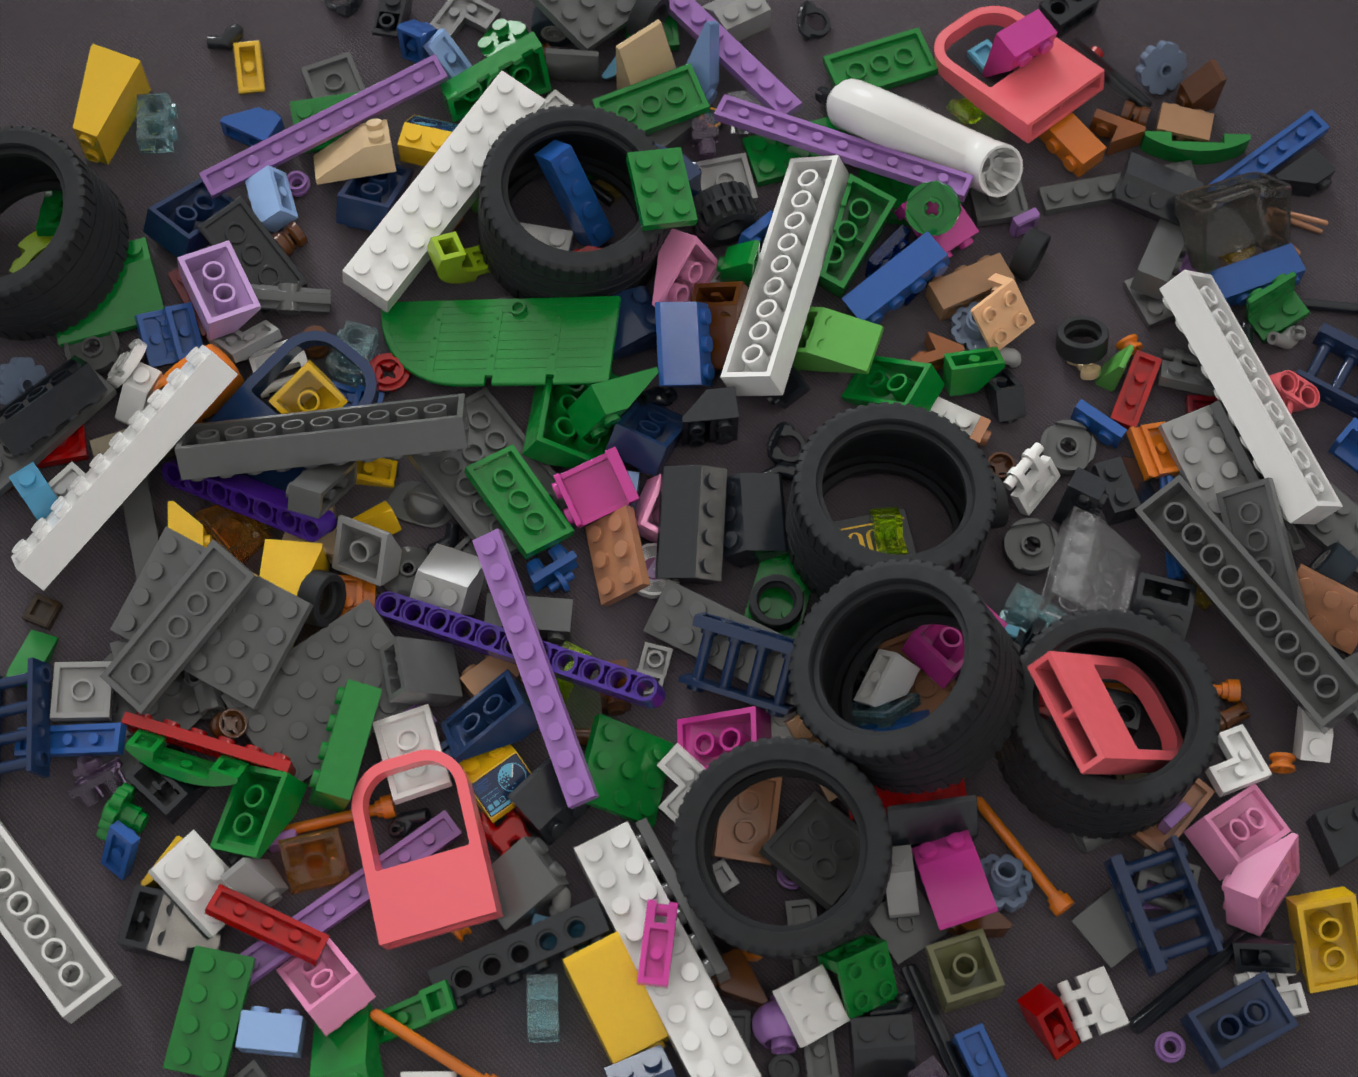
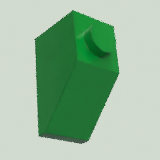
M752 240L727 248L725 257L720 256L716 271L720 272V282L743 281L749 288L759 258L760 241Z
M997 346L944 354L942 380L945 383L949 396L977 393L1005 367V361Z

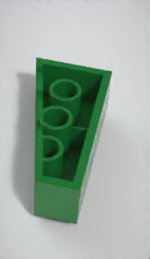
M534 32L527 34L440 84L445 108L453 122L461 120L467 115L501 71H504L538 95L552 91L543 47Z
M852 174L849 175L820 273L818 286L843 298L895 211L896 198Z
M350 679L347 680L344 688L338 687L334 699V704H338L335 715L330 714L325 731L330 733L327 742L322 741L317 759H321L319 769H314L309 783L312 791L308 804L335 812L344 811L348 805L382 689Z

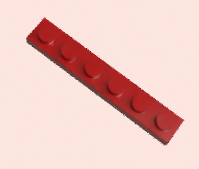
M125 711L121 723L127 725L129 732L135 733L138 729L166 737V743L208 756L219 758L222 754L248 762L252 766L288 772L292 776L296 773V768L290 761L291 759L284 754L275 752L273 756L262 753L263 750L251 744H246L245 747L235 745L234 740L224 736H219L218 739L209 737L207 732L192 727L190 731L182 729L180 724L168 719L159 722L153 720V716L149 714H140L138 711L136 714Z

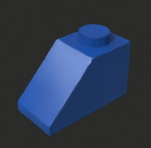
M415 19L400 23L397 27L402 58L418 63L430 57L423 45L437 32V28H434V26L427 22L422 23Z
M260 107L224 116L220 120L225 136L249 147L285 130L282 117L272 110L266 111Z

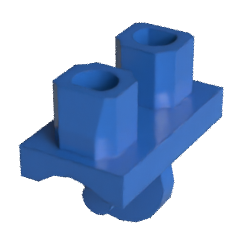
M559 543L548 551V556L553 563L545 567L539 558H534L526 564L531 588L535 593L545 587L551 593L558 588L564 594L570 591L568 582L575 578L572 571L578 567L576 562L578 558L573 550L568 552Z

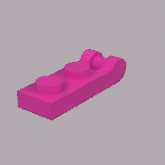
M648 899L637 985L668 988L678 914V903L669 902V905L658 904L657 900ZM655 917H667L666 924L655 922Z

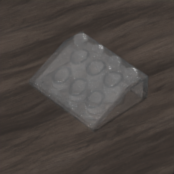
M1074 506L1061 525L1038 610L1059 619L1066 615L1071 616L1075 612L1081 611L1083 613L1089 609L1098 611V609L1107 608V610L1120 609L1121 612L1127 611L1141 555L1101 517Z

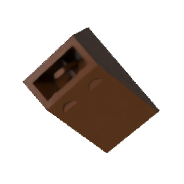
M743 281L694 284L690 302L708 304L712 315L709 329L713 340L711 363L714 366V370H723L749 289Z

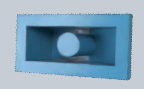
M34 462L9 476V479L37 520L42 517L46 519L53 511L50 509L52 504L58 498Z

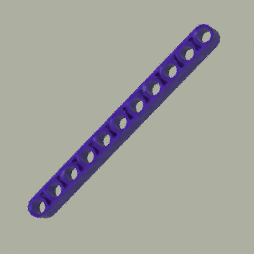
M384 592L376 599L375 607L377 612L394 625L517 665L506 633L502 627L395 592ZM396 604L395 609L389 612L390 607ZM421 612L419 618L413 621L414 616ZM446 620L444 626L438 629L440 622ZM471 628L470 633L463 637L465 630ZM497 636L495 642L488 646L490 638ZM542 641L546 652H548V658L555 678L649 709L659 707L665 700V690L650 675ZM574 661L573 667L568 671H564L566 664ZM600 669L599 676L591 680V674L595 670ZM627 678L625 686L618 689L617 683L621 679ZM648 687H654L653 693L650 696L643 697V693Z

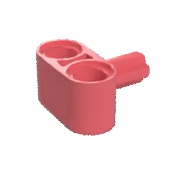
M1285 370L1269 375L1290 414L1314 408L1318 405L1320 401L1318 389L1295 372Z

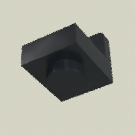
M792 366L784 394L765 397L773 406L778 405L786 409L811 389L797 368Z

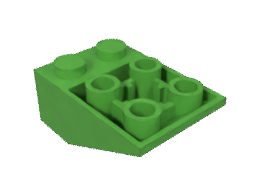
M810 307L792 366L797 368V370L868 374L884 327L825 307Z

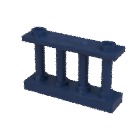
M1323 323L1312 342L1319 346L1317 353L1307 371L1304 372L1298 369L1296 374L1312 383L1318 389L1320 401L1358 419V394L1355 398L1341 390L1353 366H1358V339ZM1330 352L1344 359L1331 385L1316 378Z
M706 612L695 614L692 626L701 628L700 632L703 635L693 674L681 675L678 682L687 684L686 688L692 691L703 692L707 690L768 709L767 713L772 716L784 718L785 715L795 712L796 708L793 705L785 703L790 685L788 677L790 672L788 670L789 662H791V650L794 649V639ZM718 633L728 636L727 640L730 642L720 682L704 678L713 639ZM745 642L755 644L754 649L757 650L747 691L731 686L740 647ZM772 650L781 652L784 658L774 699L758 694L767 656Z
M34 657L28 658L27 673L6 678L0 676V786L1 774L23 769L42 778L50 777V698L52 672L50 664ZM27 685L26 701L2 706L3 690ZM27 712L26 729L2 734V718ZM26 741V757L1 762L2 746Z
M1177 835L1171 836L1164 842L1166 850L1131 862L1124 860L1122 854H1118L1104 862L1149 977L1167 970L1166 964L1169 959L1204 947L1207 948L1210 956L1224 950L1222 947V934L1213 925L1188 864L1187 848L1182 841L1179 842ZM1169 861L1172 862L1178 878L1141 891L1138 888L1135 889L1131 879L1133 873ZM1183 889L1189 907L1154 919L1147 918L1143 909L1144 902ZM1195 918L1201 933L1200 936L1166 948L1158 946L1154 936L1156 931Z

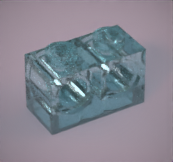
M169 93L137 95L136 140L142 154L174 152V141H178V132L176 125H174V119H178L177 104L172 103Z
M346 320L344 328H340L337 333V337L346 342L368 362L375 357L381 341L378 328ZM356 339L362 340L360 343L357 344L351 343L353 340ZM334 350V353L330 352L326 361V367L329 369L331 379L358 386V384L363 386L365 377L361 370L353 364L350 367H341L349 361L336 350Z
M1017 583L1005 602L999 617L1026 632L1035 618L1039 617L1045 620V627L1048 628L1050 623L1055 620L1059 621L1060 618L1066 616L1068 610Z
M558 974L527 975V1037L529 1043L560 1042Z

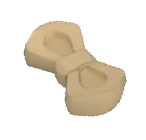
M1067 361L1068 364L1077 366L1078 370L1081 371L1080 377L1082 380H1094L1101 373L1100 365L1094 363L1082 365Z

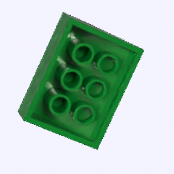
M145 237L128 241L129 248L126 251V261L123 262L124 268L122 273H119L120 277L117 283H114L113 290L110 294L106 295L107 298L104 302L100 303L94 312L91 311L86 319H81L79 324L74 327H68L69 329L62 333L58 332L56 337L60 348L64 347L65 343H68V345L81 343L88 337L95 336L100 338L111 335L112 331L119 333L137 328L135 315L164 309L165 306L153 256Z
M611 373L610 379L618 378L620 376ZM547 377L546 385H535L522 455L546 465L574 468L605 453L615 424L607 429L608 433L601 438L593 439L589 437L580 440L566 410L590 385H553V377Z

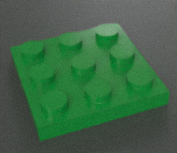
M603 714L595 715L584 757L599 797L585 804L633 823L646 818L651 828L654 827L667 776L657 764L674 747V743Z

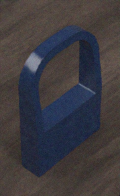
M307 331L297 334L283 343L243 383L209 422L278 415L258 397L297 354L314 346H325L336 350L364 374L366 381L365 393L356 406L376 404L379 398V383L369 362L342 339L324 331ZM296 467L285 472L269 470L257 475H249L248 473H243L242 475L286 492L288 484L291 481L293 482L307 468Z

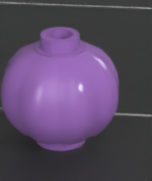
M770 996L769 1002L763 1004L754 1013L752 1018L753 1034L759 1043L766 1049H771L773 1054L792 1053L799 1044L775 996Z

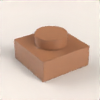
M983 416L980 417L970 436V439H974L978 444V448L980 445L986 447L992 434L988 430L991 420Z

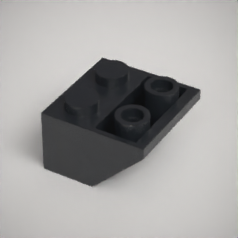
M735 387L707 389L682 417V445L699 447L705 443L728 444L737 440L739 414Z
M172 744L165 746L167 748L185 753L178 746ZM139 762L125 776L128 782L136 787L137 791L172 824L211 787L178 781L149 768L142 762Z

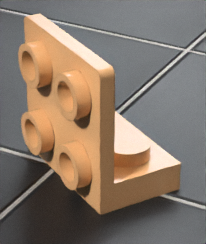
M995 273L988 278L992 288L991 294L971 309V314L988 348L997 346L1000 351L1035 322L1015 280Z

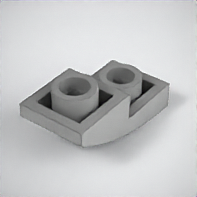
M645 642L637 672L650 675L664 687L673 649ZM648 687L644 691L643 697L650 696L653 693L654 687Z

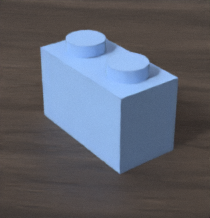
M267 165L245 180L248 191L247 196L251 202L253 212L267 230L276 233L298 218L285 172Z
M251 1006L250 1011L241 1010L235 1047L243 1053L301 1058L307 1021L303 1016H299L300 1012L296 1010L282 1009L281 1014L269 1013V1008Z

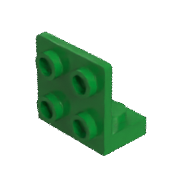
M1294 271L1287 275L1285 273L1280 274L1273 279L1271 285L1265 289L1258 288L1248 296L1244 319L1253 326V332L1262 344L1267 342V336L1270 332L1282 333L1288 327L1309 316L1310 311L1294 291L1297 278Z
M864 934L837 946L833 950L817 955L819 966L823 964L825 969L837 974L844 1007L849 1018H855L875 1009L879 1005L890 1002L898 994L887 940Z

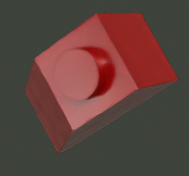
M1039 983L1017 999L1026 1022L1055 1060H1058L1080 1044L1061 999L1043 984Z

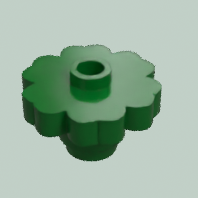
M124 782L121 787L117 788L111 799L107 801L98 824L99 829L96 834L98 839L106 842L109 827L117 820L126 827L133 829L137 836H140L148 822L149 814L144 812V808L133 804L135 801L134 796L137 792L136 787Z

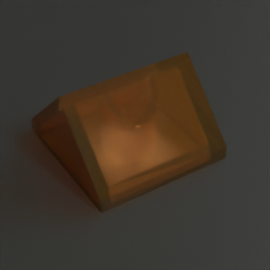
M218 504L195 512L193 515L204 526L206 532L212 536V539L218 541L242 563H245L264 546L265 539L272 538L259 521Z
M338 827L278 840L291 894L339 884L350 877L344 840Z

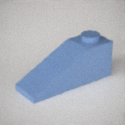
M716 21L705 22L686 63H691L709 105L714 102L717 96L716 88L719 84V23Z

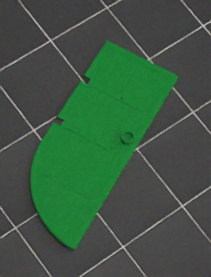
M596 296L396 302L388 313L381 309V325L384 339L392 355L398 358L407 371L420 379L434 384L452 387L485 386L486 378H492V386L546 385L547 377H553V385H592L610 380L621 297Z

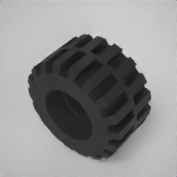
M730 181L716 184L701 191L693 198L698 221L696 225H692L695 236L707 247L722 246L739 240L741 233L760 219L759 211L749 188L742 182Z

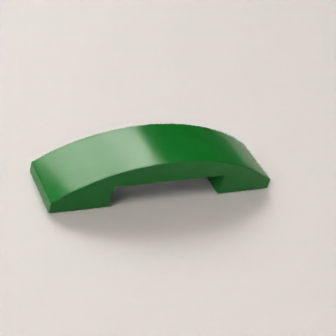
M1145 131L1140 143V150L1156 158L1174 163L1191 160L1192 165L1214 164L1233 159L1245 153L1251 140V135L1224 134L1220 143L1172 141L1171 132Z
M138 729L125 745V749L132 756L149 768L189 784L201 786L237 784L249 768L248 762L222 754L216 762H212L165 747L166 737Z
M443 980L420 990L418 995L381 1011L415 1032L446 1017L457 1009L448 980ZM375 1022L379 1046L400 1038Z

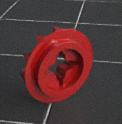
M392 353L380 354L369 362L377 376L379 390L383 393L385 391L395 393L396 389L404 388L405 383L410 379V372L403 367L398 358L394 357ZM393 370L394 378L389 376L384 378L383 371L391 372Z

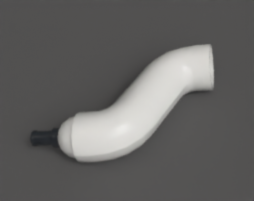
M852 78L842 81L832 90L825 86L819 87L817 91L822 92V95L815 93L816 101L827 105L828 117L832 125L837 129L881 146L974 175L970 188L993 197L1005 196L1020 181L1023 171V160L1019 151L1012 145L976 132L885 89Z

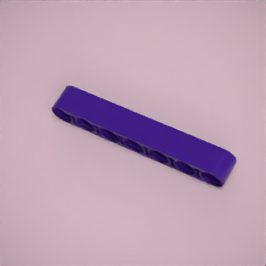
M177 458L162 466V476L169 485L306 541L316 542L334 531L337 527L336 516L331 510H328L320 519L287 510L288 498H286L285 491L245 475L235 474L230 478H220L219 476L207 477L202 481L181 480Z

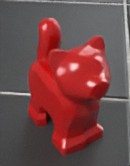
M514 809L505 814L507 819L498 827L495 826V823L491 822L484 812H480L486 841L499 853L500 857L522 837L531 836L526 830L525 822Z

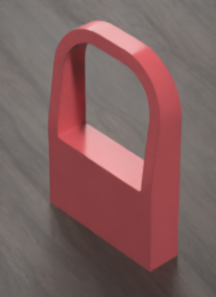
M987 6L972 10L946 27L938 35L934 45L938 73L978 109L1026 143H1030L1104 89L1105 70L1057 37H1055L1054 46L1049 52L1044 55L1039 53L1027 65L1019 67L994 86L988 87L947 57L946 51L952 44L978 27L996 25L1006 28L1025 16L1013 9L1001 6Z
M1049 651L1027 667L1081 774L1129 775L1156 772L1167 765L1180 750L1183 738L1163 697L1151 679L1131 661L1118 657ZM1101 679L1117 680L1136 694L1158 732L1162 750H1144L1136 747Z
M418 750L381 761L367 770L355 787L352 797V815L379 945L390 950L503 917L473 786L462 766L443 752ZM425 765H437L446 768L452 773L457 785L469 844L382 870L369 816V801L373 790L383 779L393 774Z

